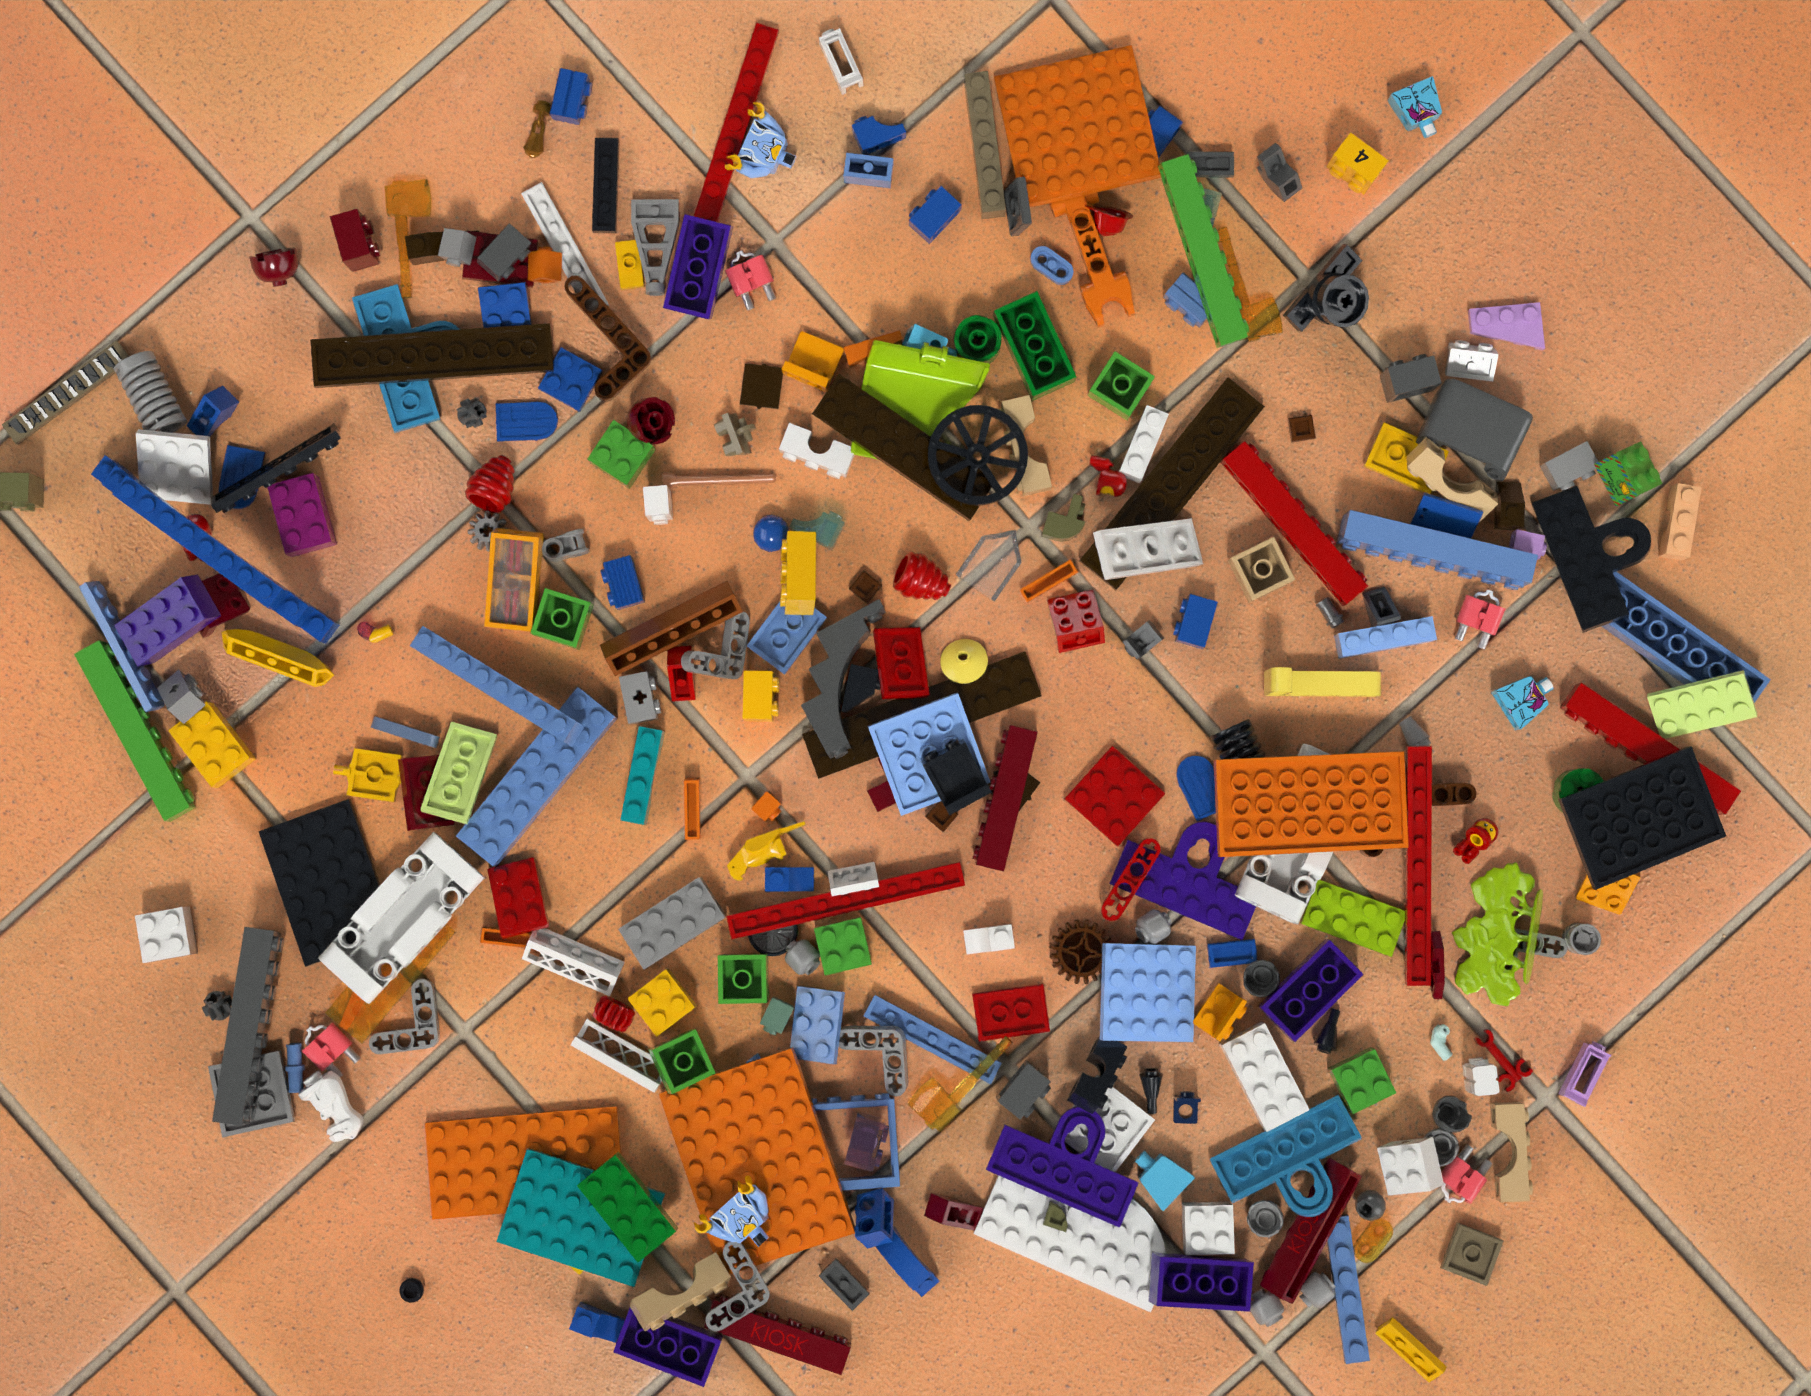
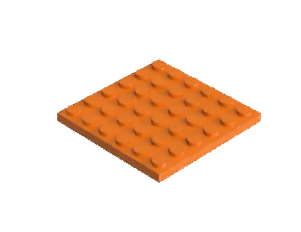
M1132 45L994 76L1015 177H1025L1030 207L1161 178L1158 169L1160 163Z

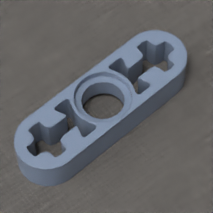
M374 716L371 728L433 748H437L440 739L438 736Z

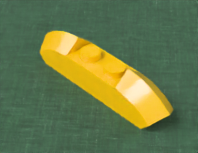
M230 629L221 632L223 647L229 655L314 687L325 685L334 676L325 663L302 649L249 630Z

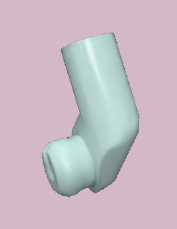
M1445 1024L1434 1027L1430 1041L1431 1046L1443 1061L1453 1055L1445 1044L1446 1037L1450 1033L1448 1026Z

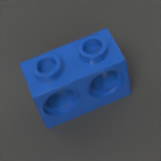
M883 1188L857 1195V1205L855 1206L856 1226L854 1228L856 1239L867 1249L893 1242L894 1199Z

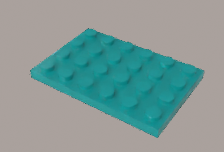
M528 1148L496 1242L635 1287L644 1258L637 1263L577 1187L594 1169ZM647 1187L659 1204L662 1205L665 1193Z

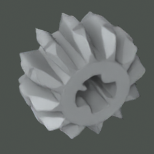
M485 511L484 518L478 513L476 518L479 521L477 523L472 520L469 522L475 527V529L468 530L469 535H475L470 539V542L472 544L478 542L477 548L479 550L486 546V550L490 552L491 532L489 537L483 533V531L487 530L488 526L494 530L506 524L505 519L499 520L500 515L498 513L493 514L491 517L490 512Z

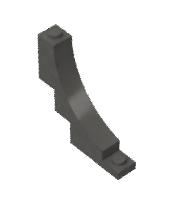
M879 599L816 633L829 656L828 659L809 668L822 694L803 703L801 707L830 759L833 757L838 759L848 753L847 750L851 748L842 725L840 709L841 689L851 660L860 646L871 635L866 623H875L886 613Z

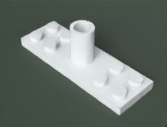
M1192 518L1093 532L1105 580L1190 568L1203 564Z

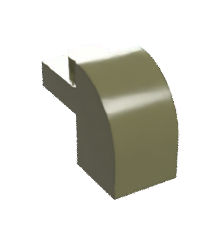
M1073 494L1067 516L1049 511L1041 537L1060 542L1075 538L1085 525V521L1077 519V516L1082 517L1085 503L1081 502L1083 496Z

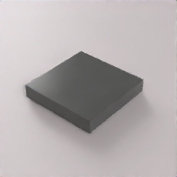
M1017 177L1003 191L1011 236H1019L1032 224L1025 177Z

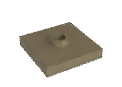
M1457 1222L1440 1268L1487 1286L1504 1240Z

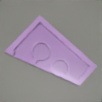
M1540 302L1468 310L1470 334L1494 340L1513 342V344L1521 346L1526 345L1542 351L1545 349Z

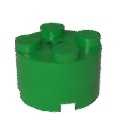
M979 315L967 317L959 324L955 331L954 350L957 352V357L992 363L1000 352L1001 331L998 325L989 318ZM975 337L978 340L982 339V343L980 346H978V344H973Z
M1591 769L1568 770L1562 773L1554 783L1553 801L1556 807L1563 813L1558 799L1575 793L1578 789H1585L1604 780Z

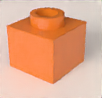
M766 791L751 809L765 822L768 819L773 821L781 813L779 807L782 804Z

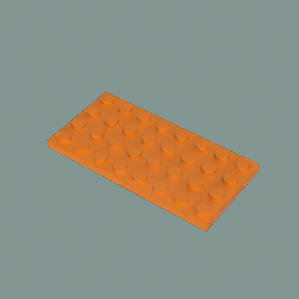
M1404 751L1214 760L1218 857L1408 848Z
M618 1106L426 1122L425 1133L432 1220L506 1213L528 1148L596 1170L617 1152L621 1154Z

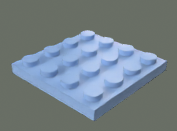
M958 693L868 725L901 816L941 801L921 761L924 760V755L933 750L939 752L945 749V744L957 738L959 741L961 739L965 741L986 783H990Z
M1102 943L1100 1040L1193 1042L1196 946Z

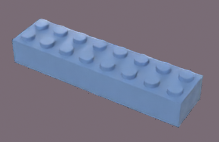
M1353 510L1343 515L1336 544H1341L1342 549L1356 551L1357 548L1365 550V554L1369 556L1379 557V554L1388 556V560L1394 562L1407 560L1412 562V566L1425 568L1428 565L1435 567L1434 571L1448 574L1449 571L1458 573V577L1472 579V576L1481 578V582L1495 585V582L1504 584V588L1518 590V588H1523L1532 583L1538 558L1536 554Z
M1618 572L1613 573L1628 609L1629 617L1601 627L1684 685L1744 670L1754 703L1771 679Z
M579 687L574 690L559 709L562 713L585 726L573 746H569L547 731L542 730L469 819L468 825L465 824L456 835L457 838L492 866L500 864L618 719Z

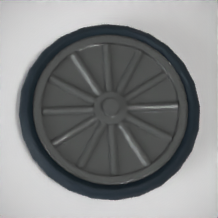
M792 925L749 935L748 938L751 945L759 953H768V956H780L786 953V947L797 939L798 926Z

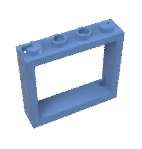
M889 1093L875 1094V1098L865 1099V1095H853L851 1100L841 1101V1097L836 1096L827 1097V1102H817V1098H811L815 1111L888 1106L892 1175L839 1178L843 1190L900 1187L894 1097H889Z

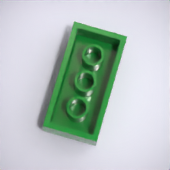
M1037 291L994 310V320L1001 331V335L1032 401L1076 381L1077 376Z
M619 1152L614 1154L577 1185L637 1263L678 1230V1226Z

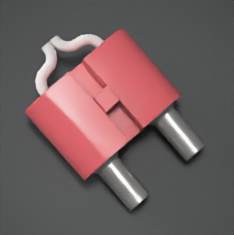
M737 252L736 258L731 262V268L725 270V273L735 296H741L746 310L754 308L749 296V292L754 289L763 287L768 301L776 299L770 285L774 280L764 256L759 255L756 257L753 253ZM740 255L752 257V259L734 266V263L739 260Z
M1493 591L1477 592L1473 597L1465 596L1456 622L1460 623L1455 639L1463 641L1467 628L1470 626L1483 632L1477 647L1485 649L1490 635L1496 636L1505 608L1499 606V600L1493 596ZM1489 594L1490 598L1496 602V605L1477 599V597Z
M333 1022L327 1027L325 1025L310 1026L306 1030L308 1032L305 1038L307 1046L302 1052L321 1071L327 1069L341 1077L343 1075L342 1072L332 1062L342 1053H345L354 1064L360 1060V1056L350 1047L353 1042ZM323 1028L324 1030L309 1043L311 1030L317 1031Z
M1467 1144L1459 1156H1456L1441 1172L1444 1182L1441 1189L1445 1194L1444 1199L1449 1203L1451 1201L1457 1203L1465 1201L1471 1204L1487 1182L1484 1176L1492 1166V1163L1485 1159L1478 1171L1473 1170L1465 1162L1473 1151V1148ZM1445 1187L1451 1189L1454 1192V1194L1461 1199H1457L1455 1197L1449 1198V1193L1446 1191Z

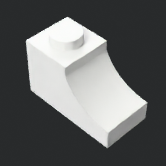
M1012 924L963 930L967 954L1015 948Z

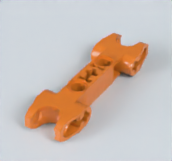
M1096 192L1052 202L1049 205L1054 218L1065 214L1068 217L1090 279V283L1079 286L1086 309L1099 328L1104 326L1102 307L1107 302L1115 301L1120 303L1128 317L1134 316L1135 310L1125 271L1112 274L1089 208L1085 207V205L1091 206L1099 203L1098 193ZM1085 218L1088 224L1084 227H1079L1075 223L1076 219ZM1086 240H1089L1090 243H1093L1094 254L1091 256L1089 246L1085 245ZM1098 261L1103 264L1104 268L1100 271H1094L1091 268V264Z

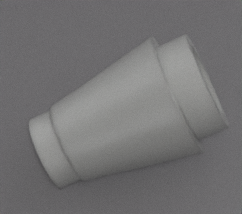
M1411 716L1399 723L1408 746H1429L1431 744L1430 736Z

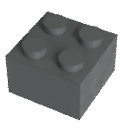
M1426 354L1415 356L1412 358V361L1404 363L1403 360L1392 362L1380 375L1387 403L1432 392L1442 383L1435 357H1427Z
M1025 1060L997 1095L996 1099L1020 1120L1023 1116L1028 1118L1036 1108L1033 1103L1038 1097L1043 1099L1051 1089L1049 1085L1051 1081Z

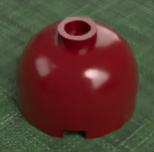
M295 247L288 248V251L282 252L281 249L255 254L256 257L249 256L251 267L257 278L263 282H271L273 287L286 285V280L295 275L299 265Z
M648 397L638 400L631 406L626 422L628 430L636 439L644 443L656 445L664 443L671 437L672 433L670 432L672 426H675V416L669 403L658 399V397Z

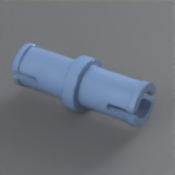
M302 1043L286 1044L287 1066H285V1071L288 1072V1093H299L303 1089V1070H305V1065L302 1064Z

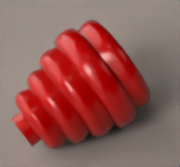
M500 455L490 458L488 463H484L481 468H478L474 475L467 480L466 498L482 510L491 513L502 512L505 506L511 502V493L514 490L512 483L514 482L513 474L515 471L511 465V460Z
M913 551L906 553L893 579V588L896 591H899L903 597H913L916 600L920 598L924 600L930 598L938 600L941 596L946 597L951 587V584L948 583V576L942 573V570L936 566L933 560L928 559L924 553L916 554Z

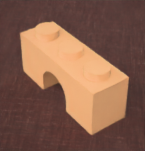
M1680 483L1670 487L1666 510L1670 511V519L1666 531L1662 533L1659 557L1680 561L1690 558L1702 487Z

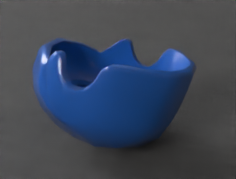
M773 514L763 516L754 526V541L762 550L768 552L778 551L782 547V539L787 538L789 527L780 516Z

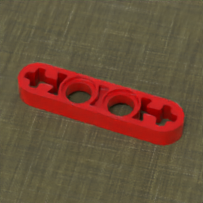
M1147 838L1140 842L1100 908L1101 915L1106 920L1115 921L1122 916L1156 861L1161 847L1155 839ZM1152 842L1154 844L1153 849L1156 852L1148 854L1146 859L1150 860V863L1147 865L1143 860L1136 858L1139 853L1142 857L1146 851L1143 848L1144 844L1149 845ZM1135 862L1141 863L1144 868L1140 876H1133L1130 872V867ZM1121 883H1127L1131 887V892L1126 897L1120 896L1117 892V888ZM1114 894L1115 897L1125 901L1123 906L1118 903L1115 908L1118 911L1117 915L1112 914L1108 917V911L1105 907L1113 905L1115 900L1111 899Z

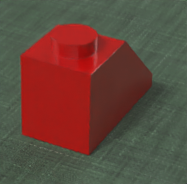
M675 646L667 650V670L672 702L696 700L694 673L685 671L681 665L682 655L687 651H692V646Z

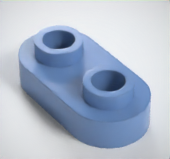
M1039 246L1032 251L1030 262L1034 269L1055 284L1065 285L1070 282L1073 276V267L1067 260L1046 246ZM1043 256L1046 258V262L1039 263L1038 258ZM1063 270L1066 275L1059 277L1057 271Z

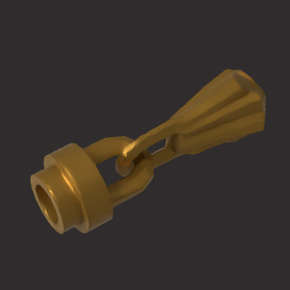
M538 100L537 104H534L533 112L538 114V118L532 124L530 136L523 147L525 154L530 158H536L544 152L543 136L545 123L543 119L544 116H550L551 104L542 100ZM536 126L538 128L541 127L540 133H535Z

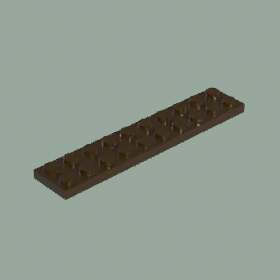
M550 323L310 339L314 388L554 372Z
M1228 377L1105 529L1173 521L1265 406ZM1095 542L1079 560V562L1115 591L1127 578L1104 579Z
M1026 652L987 665L984 674L974 682L961 684L949 679L930 686V695L928 697L898 698L842 719V725L851 748L847 750L848 753L838 759H835V757L829 758L814 730L803 733L802 736L818 779L879 757L868 725L951 694H959L969 723L1041 697L1042 695Z

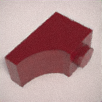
M931 1193L924 1216L942 1225L975 1231L984 1208L949 1196Z

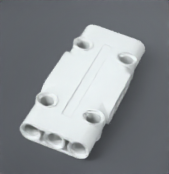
M1302 744L1297 756L1329 754L1311 745ZM1333 852L1254 855L1247 863L1246 871L1235 896L1298 925L1311 895L1315 892L1316 883L1323 876ZM1258 860L1264 864L1265 869L1263 873L1255 871V861ZM1299 881H1304L1308 885L1306 894L1299 892L1297 887Z
M433 832L412 855L406 858L404 864L400 868L395 869L351 918L352 921L340 930L335 940L324 950L318 959L362 1000L370 1004L389 982L397 977L399 971L403 967H407L452 917L451 914L462 906L464 900L485 877L439 835ZM415 859H420L422 862V868L419 872H414L411 868V864ZM455 891L458 895V900L451 905L447 902V894ZM349 931H353L356 934V941L353 944H349L346 941V934ZM385 963L390 964L392 967V972L387 977L381 973V967Z

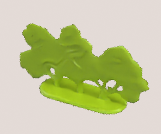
M1517 862L1513 864L1508 863L1504 868L1494 867L1487 871L1485 876L1479 877L1471 883L1474 899L1486 911L1485 915L1482 918H1471L1467 922L1466 927H1460L1452 932L1458 948H1463L1470 954V957L1459 965L1455 984L1466 995L1478 992L1483 987L1491 1003L1501 1006H1508L1510 1000L1515 999L1521 994L1520 986L1514 977V973L1518 969L1524 968L1523 981L1525 984L1529 983L1543 903V890L1540 889L1535 896L1533 907L1530 908L1528 906L1525 895L1534 888L1535 879L1531 874L1521 872ZM1517 890L1522 891V896H1519L1516 893ZM1512 896L1521 901L1519 906H1522V909L1516 908L1511 903L1510 898ZM1514 911L1519 912V914L1516 916L1512 915ZM1523 914L1532 917L1529 936L1517 934L1514 928L1515 921ZM1521 941L1528 942L1525 962L1513 956L1514 950ZM1505 965H1513L1510 970L1504 968Z

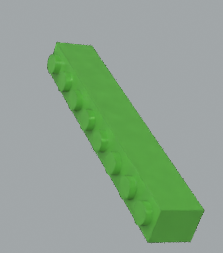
M1189 154L1162 162L1158 166L1161 180L1216 348L1244 340L1248 337L1249 326L1246 319H1242L1240 313L1242 309L1239 297L1234 295L1232 289L1234 287V280L1232 275L1227 273L1225 267L1227 259L1224 251H1220L1217 243L1219 242L1218 231L1216 228H1212L1210 221L1212 213L1210 207L1205 205L1202 197L1205 195L1201 182H1197L1196 179L1197 167L1193 159L1190 160Z
M99 640L75 653L74 655L163 820L171 822L196 808L193 803L195 801L194 795L189 789H185L182 783L184 780L182 773L172 765L170 760L173 758L170 751L166 747L163 748L159 741L161 735L155 726H151L148 720L150 718L149 712H145L139 704L132 686L129 685L125 678L126 675L120 664L118 665L114 658L115 654L109 643L107 644Z

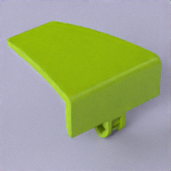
M874 340L867 357L861 389L929 436H932L942 419L951 412L965 407L977 394L989 372L990 364L947 355L948 347L929 346L927 342L923 343L921 349ZM851 443L850 451L854 453L853 455L877 459L855 443Z

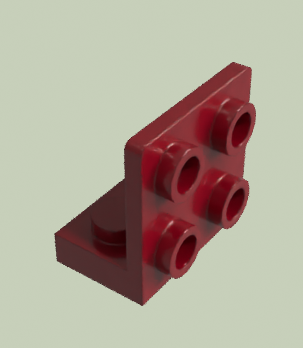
M218 573L202 580L221 614L219 618L199 631L201 636L205 638L212 635L217 626L248 613L250 607L238 587L222 574Z

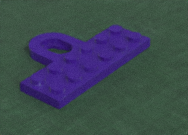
M1198 822L1187 827L1178 841L1172 858L1159 854L1135 893L1136 896L1240 940H1243L1256 906L1235 896L1238 886L1217 878L1225 857H1218L1216 825L1208 822ZM1206 839L1210 845L1208 850L1209 862L1203 868H1194L1187 860L1188 851L1196 845L1198 840ZM1127 840L1110 880V885L1114 886L1139 844ZM1143 846L1146 850L1144 855L1141 857L1138 853L1136 858L1143 860L1148 865L1150 860H1147L1146 857L1149 853L1154 854L1156 851ZM1138 862L1133 863L1130 867V872L1133 876H1140L1144 871L1142 864ZM1121 883L1118 886L1122 890L1131 892V887L1127 883Z
M1078 1106L1068 1109L1061 1115L1049 1143L1004 1124L986 1167L987 1171L1119 1228L1139 1183L1094 1163L1105 1138V1125L1097 1112L1091 1114ZM1078 1124H1084L1088 1128V1145L1081 1153H1070L1065 1147V1137Z

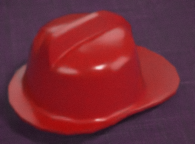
M1085 205V207L1094 210V223L1098 233L1102 236L1122 233L1127 221L1133 218L1131 213L1122 209Z

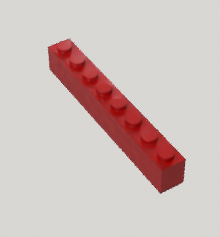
M1244 441L1220 463L1344 607L1368 587L1365 583L1367 581L1366 577L1361 571L1353 569L1350 565L1352 563L1351 559L1344 552L1340 553L1336 549L1334 539L1329 534L1325 535L1319 529L1321 525L1314 516L1309 517L1304 511V504L1297 497L1294 499L1290 495L1288 485L1282 479L1278 480L1273 475L1274 469L1268 462H1262L1258 457L1259 452L1251 443L1248 445Z
M1583 683L1575 684L1560 707L1565 711L1564 715L1572 721L1576 722L1579 720L1585 724V730L1593 735L1598 733L1605 738L1604 742L1615 749L1619 747L1625 751L1623 755L1633 762L1638 760L1642 764H1646L1680 750ZM1698 762L1718 815H1726L1741 793V790Z

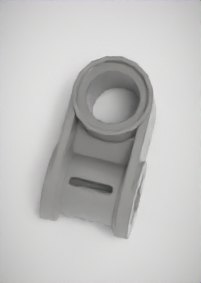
M584 529L572 530L563 535L545 540L542 546L544 556L552 562L588 554L590 550L585 545L583 538ZM552 544L560 546V551L555 556L547 553L548 547Z

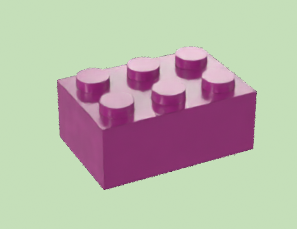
M311 473L267 487L286 555L295 557L337 545L320 478L317 475Z

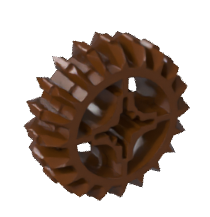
M1077 919L1074 920V928L1071 927L1069 922L1065 923L1068 929L1066 932L1062 928H1058V932L1062 936L1059 938L1053 935L1052 939L1057 941L1058 944L1057 946L1049 945L1050 949L1056 950V953L1050 954L1049 957L1051 959H1058L1057 962L1052 964L1053 968L1062 967L1058 971V975L1061 976L1065 971L1068 973L1065 977L1066 981H1069L1073 975L1075 976V984H1079L1080 977H1083L1084 984H1088V976L1091 975L1092 979L1097 981L1098 978L1095 973L1099 972L1102 975V943L1111 940V937L1106 936L1102 938L1101 935L1106 930L1101 928L1096 932L1095 930L1098 926L1096 922L1092 924L1091 928H1088L1089 920L1085 919L1083 927H1080V922ZM1081 932L1076 945H1063L1070 935ZM1088 933L1096 937L1101 951L1089 948ZM1083 943L1084 949L1094 954L1083 955L1084 958L1080 960L1079 954L1069 951V949L1076 950ZM1062 952L1072 954L1075 957V971L1065 964ZM1088 958H1100L1092 969L1082 972L1084 963Z

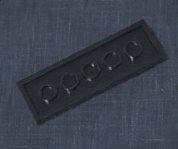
M330 425L212 496L211 506L215 512L218 513L222 510L225 513L236 506V501L241 498L244 500L251 498L256 494V489L261 486L267 488L277 481L276 477L283 473L289 475L297 470L298 467L296 465L301 462L309 463L316 459L319 451L324 448L328 451L339 444L338 440L341 439L336 425Z

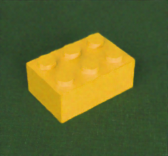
M787 531V538L782 539L781 561L785 562L781 564L780 584L785 585H781L780 607H785V615H813L816 600V532Z
M206 701L205 706L186 723L183 724L180 721L168 730L212 788H220L256 760L249 748L212 702Z

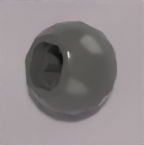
M1367 1190L1358 1195L1355 1208L1360 1217L1368 1221H1374L1383 1216L1386 1210V1202L1377 1191Z

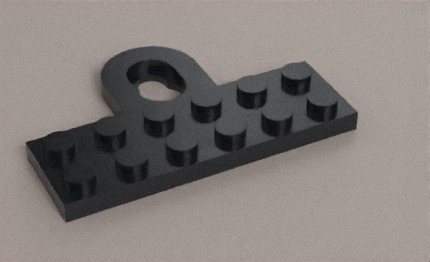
M1578 486L1532 502V507L1545 535V540L1582 632L1584 633L1629 617L1628 609L1613 573L1636 565L1647 557L1651 549V535L1648 528L1642 522L1633 518H1620L1594 528ZM1610 537H1630L1634 541L1633 546L1619 556H1610L1603 550L1604 542Z

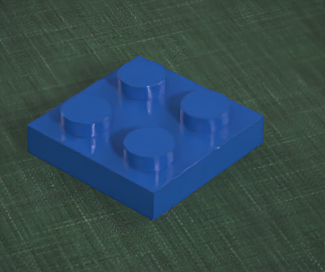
M526 282L478 287L483 328L532 325Z
M560 348L553 360L554 372H547L538 389L581 412L603 371L569 351Z

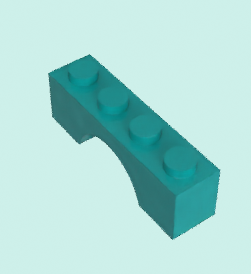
M641 726L638 728L620 821L647 825L652 786L665 732L662 730Z

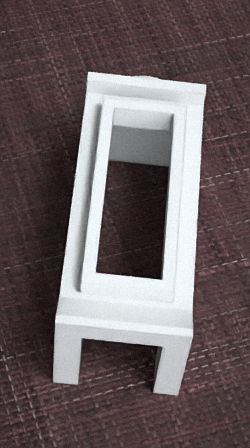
M829 29L823 32L821 37H819V45L841 94H846V88L856 83L859 88L862 87L863 78L841 29ZM838 40L852 69V73L843 77L829 48V44Z

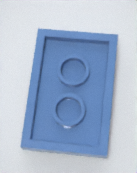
M779 602L747 644V647L785 675L826 621L827 617L815 608L813 615H785V607H780Z
M797 986L790 1048H794L797 1059L837 1064L845 992Z

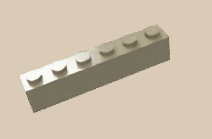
M988 71L964 74V87L981 219L1005 217L1006 207Z

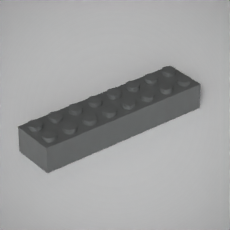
M244 927L212 1122L243 1126L250 1125V1120L254 1121L256 1106H253L254 1096H258L260 1090V1082H257L258 1072H262L264 1066V1058L260 1056L262 1048H266L268 1042V1034H265L266 1024L271 1022L272 1010H269L270 1000H274L276 986H273L274 976H278L280 962H277L278 952H282L284 938H281V933Z

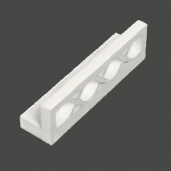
M546 928L532 932L522 957L525 961L608 996L611 995L625 963ZM531 949L539 951L542 956L538 957L531 954ZM553 960H560L565 966H559ZM575 969H581L585 971L587 975L582 976L578 974ZM602 978L609 981V987L599 983L598 979Z
M588 1018L571 1043V1046L654 1093L662 1082L660 1075L657 1080L648 1075L646 1065L654 1063L648 1052ZM590 1026L598 1031L600 1040L589 1042L582 1037ZM602 1033L608 1036L609 1038L603 1039ZM612 1039L617 1041L621 1052L610 1054L606 1051L604 1042ZM601 1043L602 1048H600V1047H598V1046H596V1045H594V1044ZM623 1045L629 1048V1050L624 1051ZM635 1051L639 1054L642 1064L631 1066L627 1063L625 1053ZM622 1055L623 1060L617 1058L616 1056ZM643 1057L649 1059L650 1061L645 1063ZM638 1067H643V1071H644V1072L640 1071V1070L637 1069V1068H638Z

